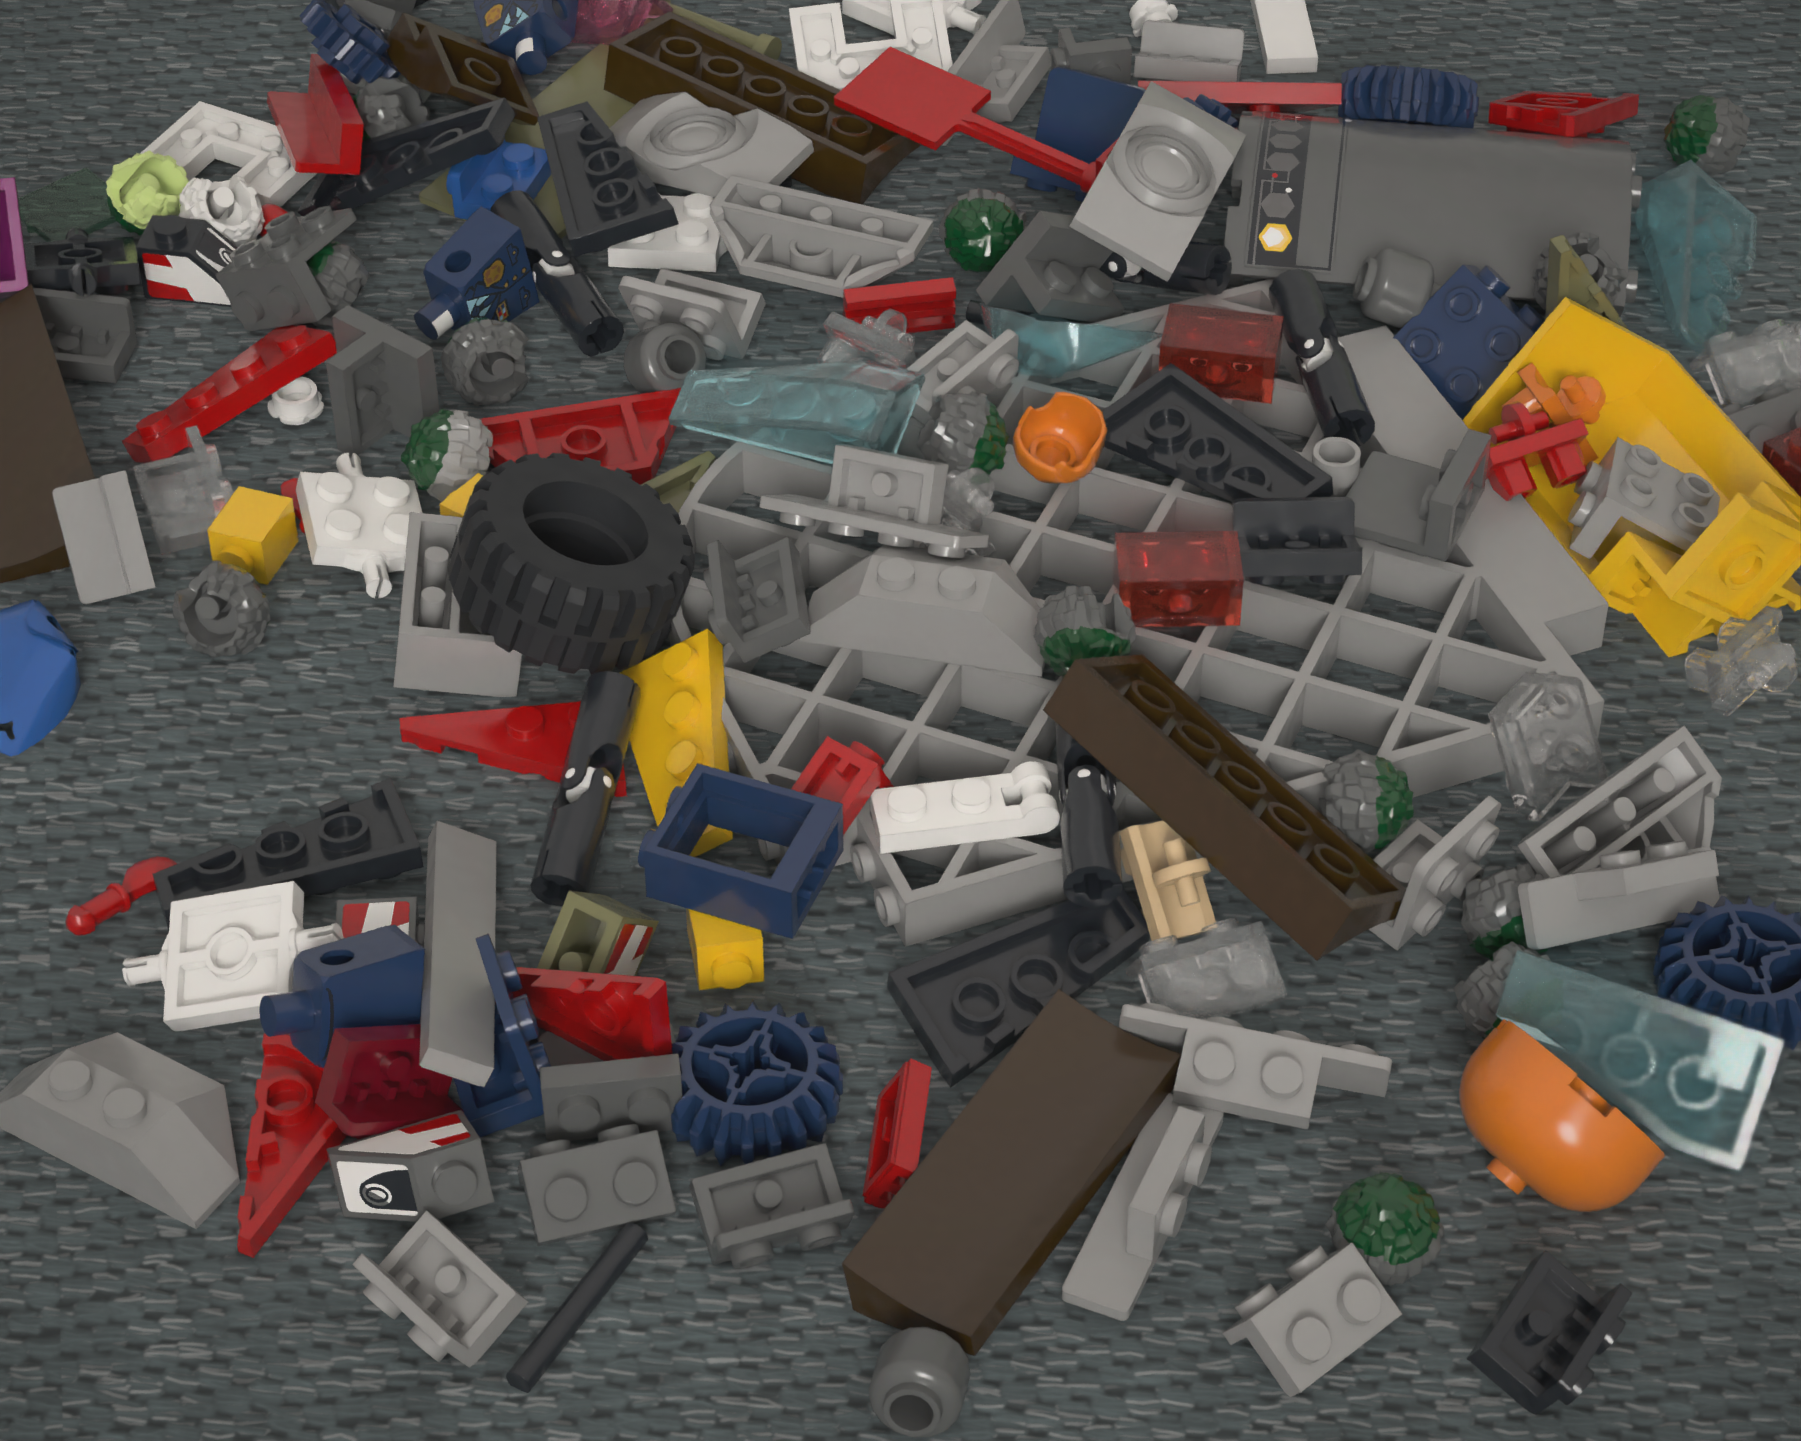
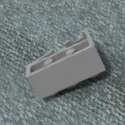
M410 512L393 687L492 697H517L522 654L515 650L508 653L495 645L494 637L490 633L481 634L472 625L469 618L470 612H462L449 581L448 566L451 560L450 554L463 517Z

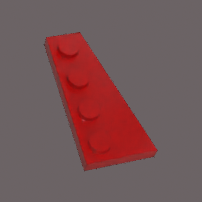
M305 325L276 327L199 385L190 389L184 396L165 410L155 412L140 420L136 424L137 430L122 440L134 461L155 467L337 354L336 342L329 331L307 328Z

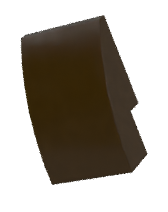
M402 13L386 39L391 45L387 49V53L398 71L410 83L422 90L469 107L506 98L516 114L512 122L520 125H536L539 114L512 57L489 49L484 42L407 13Z

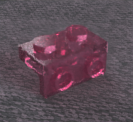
M579 0L575 37L571 42L609 45L642 27L646 18H658L669 11L673 12L674 9L665 0Z

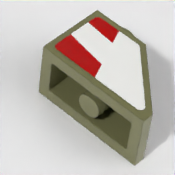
M569 890L537 968L636 976L659 921L606 895Z

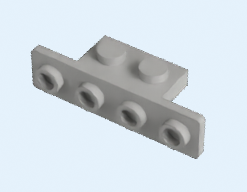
M1000 0L948 70L949 73L991 91V100L976 114L996 123L1012 122L1051 67L1048 47L1018 46L1026 33L1018 0ZM955 133L941 146H947V144L950 142Z
M835 445L828 501L795 494L761 495L759 507L779 511V521L782 523L815 526L817 519L829 522L828 532L862 537L864 536V530L878 532V543L897 547H913L914 540L929 543L928 553L936 556L964 558L966 548H984L988 545V534L940 525L948 464L853 445Z
M1685 840L1646 846L1647 858L1641 859L1640 850L1605 854L1599 856L1601 865L1599 868L1521 883L1518 886V894L1527 947L1532 950L1545 949L1676 919L1678 912L1690 914L1697 901L1714 907L1720 898L1716 876H1719L1715 850H1711L1708 846L1687 849Z
M1145 1003L1139 1007L1125 1004L1122 1006L1120 1015V1029L1154 1045L1181 1054L1172 1102L1308 1130L1317 1085L1385 1097L1392 1059L1379 1056L1374 1050L1366 1046L1347 1044L1335 1047L1311 1042L1306 1036L1293 1031L1282 1030L1271 1034L1246 1029L1237 1021L1225 1017H1210L1206 1020L1178 1015L1171 1008L1155 1003Z
M1171 1093L1166 1096L1140 1131L1062 1286L1063 1301L1120 1321H1125L1129 1318L1168 1236L1174 1238L1180 1230L1186 1213L1187 1197L1192 1186L1199 1187L1205 1178L1211 1159L1212 1145L1223 1124V1112L1172 1102L1173 1094Z

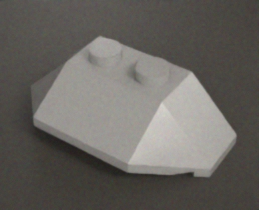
M730 175L710 204V215L740 274L843 298L844 289L874 286L914 261L933 231V220Z
M883 544L814 591L807 608L811 634L799 639V642L1039 677H1042L1045 667L1044 658L1040 654V648L1034 638L1037 614L1040 611V607L1006 560L964 554V558L942 557L929 554L928 549L918 547H897Z
M1684 725L1601 781L1520 841L1518 848L1535 872L1542 874L1545 879L1601 867L1599 856L1605 854L1640 850L1641 859L1647 858L1646 846L1685 840L1687 849L1710 847L1714 825V798L1719 796L1722 777Z
M118 1032L68 1048L25 1067L0 1092L1 1129L195 1229L240 1184L225 1086Z

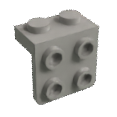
M660 268L655 283L623 276L618 287L639 330L666 322L682 324L695 332L702 341L706 357L714 360H721L724 355L743 359L766 305L762 293Z
M1617 437L1599 464L1593 461L1587 464V472L1575 485L1574 492L1580 496L1568 517V522L1574 524L1569 548L1591 559L1622 516L1687 551L1717 517L1720 497L1711 484L1701 476L1694 473L1685 474L1664 463L1651 449L1642 445H1631Z
M1488 796L1444 837L1417 819L1373 860L1400 883L1406 891L1396 919L1384 922L1368 930L1397 951L1416 933L1422 937L1429 934L1442 918L1446 910V904L1454 897L1460 901L1466 898V883L1482 878L1484 869L1479 866V863L1499 835L1500 829L1494 823L1501 808V803Z

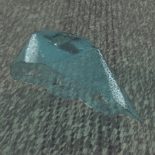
M978 303L986 334L996 339L1005 330L1011 329L1019 335L1017 357L1019 366L1017 373L1051 379L1060 378L1065 372L1076 371L1133 351L1164 335L1150 331L1120 330L1105 325L1070 323L1060 317L1038 315V313L1027 316L1014 311L987 307L984 303Z

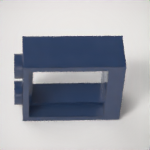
M697 763L684 786H676L673 789L667 803L666 814L657 829L648 830L642 840L638 863L640 867L645 868L646 897L793 939L844 850L843 804ZM708 825L789 847L771 879L689 856Z

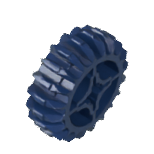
M1366 65L1349 69L1343 72L1341 76L1342 98L1341 105L1338 106V117L1474 128L1475 117L1478 116L1479 97H1477L1478 84L1465 75L1421 67Z
M1721 895L1714 907L1697 901L1690 914L1678 912L1675 921L1671 924V928H1666L1664 936L1659 940L1653 967L1654 984L1657 985L1658 1004L1668 1006L1670 1023L1687 1022L1689 1039L1696 1038L1704 1033L1711 1035L1714 1051L1724 1041L1736 1043L1741 1057L1750 1048V1045H1758L1768 1057L1777 1048L1778 1043L1794 1051L1798 1042L1801 1041L1800 912L1784 915L1778 912L1776 901L1767 907L1757 906L1753 904L1749 895L1742 904H1733L1725 896Z
M754 1000L751 1001L747 1010L734 1011L725 1002L720 1016L713 1017L707 1013L700 1012L696 1027L680 1026L676 1042L672 1043L673 1054L679 1055L682 1098L675 1105L671 1114L672 1131L676 1135L677 1142L690 1140V1146L693 1147L696 1157L714 1148V1155L720 1166L724 1165L732 1155H740L744 1164L754 1162L755 1156L766 1155L767 1158L782 1155V1150L785 1148L790 1152L804 1149L807 1146V1140L822 1142L824 1132L827 1130V1124H832L836 1121V1115L839 1112L840 1095L843 1094V1074L840 1073V1057L836 1052V1046L828 1043V1037L825 1035L823 1026L810 1027L804 1012L787 1018L780 1003L770 1011L759 1010Z

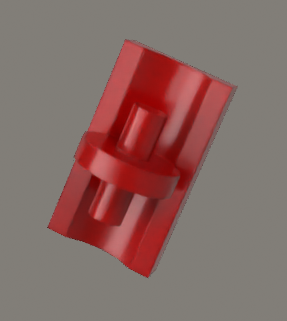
M1517 401L1503 407L1501 414L1502 424L1489 428V435H1492L1491 442L1494 445L1508 441L1490 448L1486 479H1489L1493 490L1506 501L1512 500L1513 497L1519 494L1526 499L1537 490L1529 470L1530 467L1542 464L1552 488L1556 489L1576 483L1587 472L1583 454L1579 447V444L1589 434L1582 418L1536 433V431L1549 427L1547 414L1541 411L1530 415L1528 409L1521 402Z

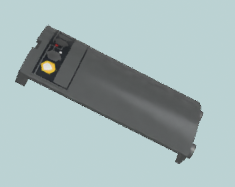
M1242 111L1238 130L1246 134L1234 159L1231 178L1232 198L1240 199V205L1228 206L1224 246L1228 249L1231 256L1229 262H1232L1231 276L1227 286H1243L1245 277L1274 280L1280 274L1293 269L1309 271L1314 275L1317 283L1354 286L1367 256L1374 258L1381 250L1391 248L1430 261L1434 269V283L1441 285V287L1463 264L1477 266L1480 270L1485 265H1488L1511 287L1505 294L1509 299L1536 302L1533 295L1535 292V280L1532 279L1533 270L1538 265L1539 254L1544 250V247L1549 246L1550 239L1560 235H1564L1567 238L1568 235L1574 233L1589 232L1599 236V248L1604 249L1609 258L1626 272L1627 279L1621 282V291L1618 294V298L1614 300L1613 307L1619 314L1618 316L1621 317L1625 303H1635L1638 270L1628 269L1631 208L1639 209L1642 176L1634 175L1636 152H1631L1629 141L1281 112Z

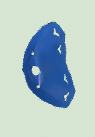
M34 599L0 610V724L13 722L12 729L15 736L11 740L6 731H0V753L7 756H15L42 740L67 716L81 686L76 653L79 651L67 637L55 617L40 601Z

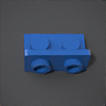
M504 140L491 153L476 155L450 167L446 187L448 193L452 195L455 218L468 220L481 206L490 211L492 205L499 197L511 191L526 192L534 200L552 173L545 149L531 147L524 143L506 142Z

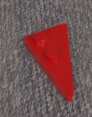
M581 701L399 718L402 742H410L421 749L441 754L446 746L476 753L478 755V763L522 774L535 773L544 776L547 780L560 783ZM624 762L614 793L615 797L627 796Z
M516 967L523 989L512 992L515 998L527 994L538 1026L545 1031L552 1032L603 1061L673 1054L667 985L665 981L654 977Z
M264 1033L262 1040L264 1059L261 1079H257L255 1101L257 1108L256 1113L251 1118L245 1160L248 1172L244 1196H240L237 1216L240 1228L237 1243L238 1252L252 1258L259 1252L329 1160L326 1149L340 1145L347 1136L338 1128V1124L315 1103L324 1068L315 1066L294 1047L290 1035L287 1034L269 1037Z

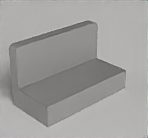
M126 470L103 475L97 479L58 487L52 491L78 598L82 604L156 588Z

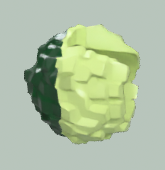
M150 150L143 154L136 153L132 158L113 165L112 175L106 181L107 204L111 216H114L116 221L121 224L122 229L129 233L135 232L139 236H142L152 215L179 216L181 207L179 201L180 194L189 182L186 177V171L182 166L177 165L176 160L171 156H163L159 153L154 154Z

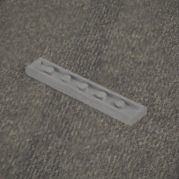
M436 821L428 837L424 930L425 956L419 1065L423 1068L485 1087L494 1069L495 998L475 938L489 933L495 948L496 841Z

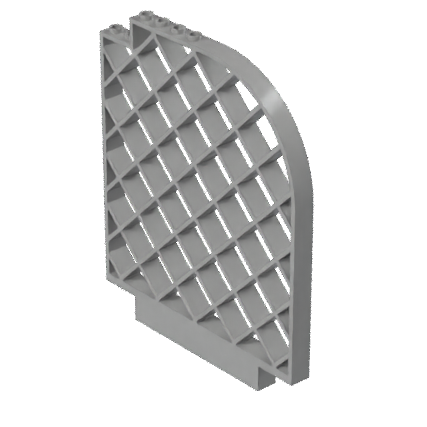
M1272 279L1227 289L1218 295L1207 294L1018 342L1017 360L1019 361V366L1015 376L1005 387L1001 389L996 387L987 395L989 402L996 405L999 416L1004 419L1006 432L1010 436L1005 447L1007 451L1003 459L1005 464L1002 469L992 471L985 480H979L970 484H958L956 480L950 479L945 487L940 525L988 534L987 547L966 548L965 554L1006 560L1029 593L1039 577L1045 576L1081 587L1090 586L1091 590L1106 593L1107 595L1102 602L1104 605L1111 603L1113 594H1119L1124 606L1130 608L1131 613L1137 603L1184 616L1193 614L1198 608H1202L1203 610L1197 616L1192 617L1207 622L1196 643L1135 626L1136 639L1131 646V653L1129 655L1143 654L1195 702L1201 696L1274 717L1263 741L1230 733L1321 814H1323V811L1320 810L1319 798L1325 797V787L1329 785L1327 779L1323 777L1322 771L1326 764L1333 763V761L1290 749L1301 726L1379 747L1378 757L1390 760L1397 770L1406 773L1410 791L1413 792V797L1597 744L1605 700L1570 656L1602 647L1609 604L1521 494L1513 497L1510 501H1506L1493 490L1489 479H1486L1484 492L1446 562L1427 556H1420L1372 540L1355 537L1362 550V575H1345V581L1336 583L1343 587L1334 605L1251 583L1248 581V577H1239L1237 570L1233 577L1165 559L1164 556L1174 540L1232 555L1233 504L1201 496L1200 494L1203 489L1175 478L1171 486L1167 487L1105 470L1114 454H1119L1105 447L1094 469L1084 478L1072 483L1040 482L1017 462L1012 446L1013 435L1027 407L1040 408L1052 399L1054 393L1065 391L1088 398L1103 411L1165 366L1172 363L1190 377L1198 379L1209 388L1228 389L1241 384L1242 386L1236 390L1211 392L1256 424L1309 437L1303 451L1295 452L1312 463L1315 444L1325 438L1297 368L1295 357L1299 355L1289 348L1268 296L1269 287L1273 282ZM1386 325L1338 337V341L1342 343L1375 421V431L1371 438L1364 444L1359 440L1361 445L1359 447L1361 451V468H1359V473L1373 451H1379L1441 469L1446 452L1449 449L1457 451L1469 428L1409 353L1405 351L1401 343L1393 338V333ZM1206 345L1245 355L1247 357L1242 364L1250 366L1253 369V373L1246 377L1236 376L1231 372V366L1208 360L1205 361L1211 364L1209 370L1203 372L1194 371L1189 368L1188 364L1190 361L1200 358L1177 352ZM1282 362L1297 383L1270 377L1269 374L1276 363ZM903 371L861 381L806 400L770 418L734 443L714 461L698 480L678 513L681 520L680 525H685L693 544V553L697 552L708 556L707 544L719 540L735 561L789 537L800 553L805 590L809 585L822 587L872 553V551L838 542L842 535L828 532L829 522L816 519L815 526H806L803 532L729 512L726 509L743 493L759 497L761 495L795 494L828 501L833 467L799 458V456L824 445L834 447L835 445H853L925 460L924 455L917 447L919 432L925 425L888 399V384ZM1081 377L1119 387L1111 402L1052 387L1050 384ZM988 488L1046 504V507L1035 523L973 506L982 490ZM1079 513L1144 532L1135 548L1129 549L1067 531ZM914 540L913 547L928 549L929 543ZM691 577L677 615L671 621L672 628L669 633L671 647L692 637L688 627L701 631L708 628L714 633L708 619V611L714 609L713 598L704 580ZM1156 586L1164 591V596L1158 600H1147L1141 596L1140 592L1145 587ZM1191 586H1204L1209 589L1210 595L1204 599H1192L1187 596L1186 590ZM1371 593L1445 613L1437 632L1434 633L1360 611ZM1032 597L1040 609L1043 608L1045 600ZM1477 619L1499 650L1461 640L1469 621ZM1238 630L1310 651L1298 672L1225 650L1234 633ZM799 639L790 645L773 650V652L828 667L811 692L750 674L761 656L744 663L730 643L725 644L723 647L725 699L723 697L721 719L727 734L730 773L791 789L818 746H821L827 736L848 748L853 741H857L876 752L885 761L883 771L894 787L913 785L918 776L935 781L956 780L1011 773L1015 767L1029 761L1039 762L1047 768L1052 786L1049 795L1055 798L1061 818L1064 807L1060 801L1058 791L1057 764L1047 761L1056 745L1055 721L1043 709L1062 681V676L1059 675L1055 682L1033 675L799 642ZM1336 658L1410 678L1413 681L1403 701L1326 680ZM862 678L927 696L913 721L847 702ZM1442 687L1514 707L1518 711L1515 716L1483 724L1429 709L1428 707L1437 688ZM961 706L1030 726L1015 752L946 731ZM737 721L783 735L766 762L758 763ZM1121 781L1116 782V796L1112 808L1119 821V832L1130 826L1162 821L1156 813ZM870 798L844 834V850L835 866L852 862L858 880L861 883L870 881L874 889L875 907L882 924L885 927L894 925L905 947L1068 899L1063 889L1061 847L1053 849L1016 837L892 852L946 869L938 883L911 890L891 853L880 854L870 811ZM1120 836V851H1121V849H1122L1124 846H1123V843H1122V840H1121V836ZM756 838L763 858L766 861L775 859L777 865H779L789 847ZM1195 850L1197 859L1204 858ZM1121 859L1122 883L1133 880V877L1125 873Z

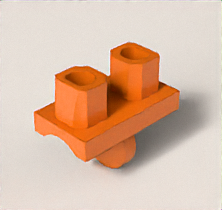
M1530 363L1518 372L1527 387L1501 405L1503 408L1505 405L1518 401L1528 409L1530 415L1544 411L1551 423L1548 428L1540 430L1543 431L1580 418L1586 424L1595 423L1600 417L1599 411L1605 403L1606 394L1600 382L1595 378L1587 376L1576 378L1570 375L1562 379L1560 382L1561 389L1556 395L1552 388H1549L1534 364ZM1585 438L1579 444L1587 466L1590 461H1595L1599 457Z

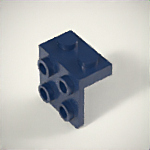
M1063 66L1053 68L1048 75L1035 140L1088 164L1096 162V159L1120 137L1146 90L1142 87ZM1013 156L1010 173L1027 178V186L1048 192H1056L1058 187L1075 191L1074 198L1076 200L1084 201L1087 193L1081 191L1080 185Z
M1463 264L1427 301L1421 313L1412 317L1393 337L1401 343L1405 351L1409 353L1461 420L1464 419L1473 405L1484 395L1508 366L1509 362L1545 322V319L1528 304L1520 310L1505 295L1511 288L1509 284L1488 265H1485L1480 270L1477 266Z
M489 933L475 939L496 1002L494 1014V1069L485 1087L454 1078L464 1114L479 1138L543 1115L540 1068L551 1067L543 1042L531 1045L529 1041L539 1037L538 1032L540 1030L527 994L515 998L512 992L523 989L510 950L497 954Z

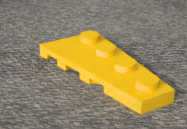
M708 628L620 672V674L634 680V683H637L641 689V698L629 741L657 827L666 814L667 803L673 789L676 786H684L697 763L729 772L727 734L721 719L723 697L725 699L723 644L719 642L715 634ZM708 825L689 856L696 857L732 840V831Z

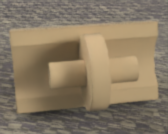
M1163 820L1144 825L1130 826L1119 832L1124 846L1121 849V859L1125 873L1133 877L1142 907L1140 912L1146 920L1153 945L1209 932L1218 928L1203 879V875L1211 872L1207 858L1197 859L1195 849Z

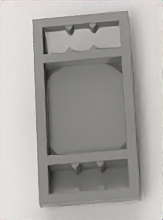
M1151 81L1069 227L1168 282L1202 221L1217 189L1234 161L1246 134Z
M686 92L655 95L640 100L609 128L613 132L618 145L622 149L626 148L634 158L636 167L643 175L647 174L652 182L711 197H716L730 175L779 186L814 152L812 140L790 125L758 108L733 116L721 109L707 107Z

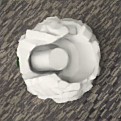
M233 175L230 180L211 182L209 179L194 177L187 183L180 194L179 201L181 207L180 214H178L180 217L206 220L237 247L256 240L257 235L262 231L265 220L260 200L257 196V190L245 183V178Z

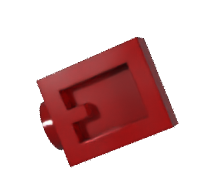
M827 736L791 790L843 804L844 836L874 790L894 786L881 769L885 761L876 752L857 741H853L848 748Z

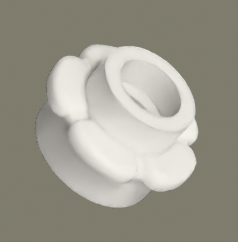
M1138 0L1132 6L1129 13L1132 21L1131 27L1134 29L1133 34L1136 37L1142 36V26L1145 21L1172 22L1178 16V10L1175 5H1169L1166 0Z
M300 376L272 394V400L268 402V412L273 418H280V421L284 424L301 425L317 418L323 412L324 403L321 401L322 395L317 391L316 384L311 379Z

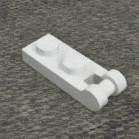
M1029 761L1018 765L1011 773L875 789L870 796V811L880 854L1050 832L1059 824L1060 814L1055 798L1049 795L1052 786L1047 768L1042 763Z

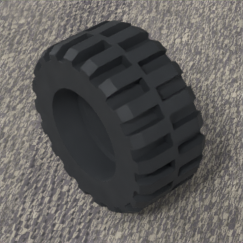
M536 453L524 455L517 459L516 462L510 459L481 477L474 486L450 554L451 560L448 566V575L454 596L462 612H470V621L481 634L490 633L494 637L495 645L508 653L515 650L525 655V661L538 666H542L543 662L558 666V671L573 674L579 669H588L590 674L593 675L596 672L612 671L614 666L620 671L630 668L654 655L669 636L672 628L671 621L677 615L694 570L695 556L685 525H680L679 514L670 503L663 504L656 490L648 484L641 486L632 480V474L616 468L615 471L600 466L601 461L587 457L583 461L570 459L569 454L552 453L547 458H541Z

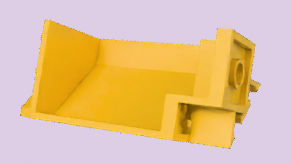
M1565 297L1555 310L1549 314L1545 322L1519 353L1509 362L1508 366L1484 395L1473 405L1472 409L1462 420L1465 425L1471 430L1489 434V428L1502 424L1501 414L1503 408L1501 405L1527 387L1518 372L1530 363L1534 364L1549 388H1552L1556 395L1561 389L1560 382L1567 376L1572 375L1576 378L1584 376L1593 377L1600 382L1606 394L1605 403L1599 411V419L1590 425L1584 423L1589 433L1585 438L1599 457L1593 462L1599 464L1617 437L1631 445H1642L1651 449L1664 463L1685 474H1697L1711 484L1720 497L1717 517L1687 551L1621 516L1591 559H1588L1569 548L1574 524L1568 522V517L1580 496L1574 492L1576 483L1558 489L1552 488L1542 464L1529 468L1537 490L1525 500L1608 602V606L1625 614L1633 613L1668 657L1688 652V644L1691 641L1714 633L1719 640L1761 625L1763 624L1764 613L1787 604L1794 612L1800 610L1801 586L1792 575L1801 566V497L1668 350ZM1505 441V442H1502V443H1499V444H1496V445H1494V444L1491 442L1490 448H1491V447H1494V446H1497V445H1500V444H1503V443H1506V442H1508V441Z

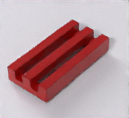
M953 277L844 289L843 330L846 340L955 328L953 315L956 312L954 299H956V287Z
M910 1059L902 1065L880 1092L877 1099L862 1195L864 1196L865 1203L877 1208H886L892 1200L893 1194L896 1195L905 1184V1179L908 1180L918 1167L932 1067L914 1059Z

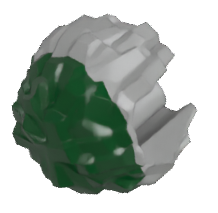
M441 409L439 412H435L430 417H424L419 423L411 426V435L409 442L405 446V451L401 454V461L407 466L411 479H414L418 484V489L425 490L430 496L442 502L451 492L460 488L477 473L483 476L486 475L490 463L488 447H492L493 433L482 424L480 419L469 416L468 411Z

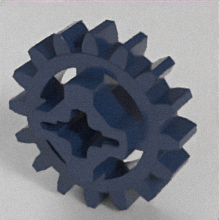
M312 0L300 14V21L316 37L311 43L318 49L317 54L328 65L333 66L346 76L352 83L359 84L363 78L368 83H372L381 76L388 79L400 76L401 73L386 52L391 45L384 39L385 35L351 6L344 4L338 10L334 5H329L325 0Z

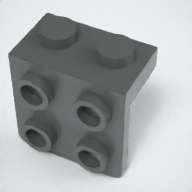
M324 206L301 217H296L294 212L283 214L265 226L267 234L261 239L245 243L230 254L233 261L215 276L231 303L234 315L241 321L246 330L255 331L318 322L331 311L306 261L357 220L351 208L332 211L330 206Z
M670 1023L671 1041L675 1043L673 1026ZM550 1031L540 1035L538 1042H543L551 1063V1067L540 1068L547 1142L566 1139L573 1141L598 1138L597 1134L602 1131L631 1124L638 1125L640 1134L654 1130L658 1132L672 1130L671 1114L675 1105L682 1098L678 1054L603 1061Z

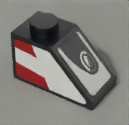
M152 215L136 246L144 297L231 307V303L215 275L233 261L230 254L238 247L206 220L182 218L177 215Z

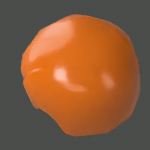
M1065 391L1054 393L1052 399L1040 408L1027 407L1013 435L1012 446L1017 462L1036 480L1043 483H1072L1084 478L1094 469L1104 448L1107 427L1103 412L1088 398Z

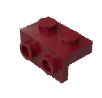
M421 1024L334 1029L315 1103L338 1124V1128L344 1134L362 1139L462 1110L448 1097L453 1077L419 1065Z

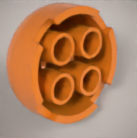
M1503 1019L1469 1058L1462 1073L1459 1089L1460 1107L1468 1129L1474 1138L1494 1157L1486 1168L1515 1194L1519 1195L1528 1186L1546 1201L1572 1211H1599L1610 1208L1627 1199L1666 1156L1664 1152L1615 1106L1612 1107L1595 1090L1577 1076L1578 1074L1513 1022Z

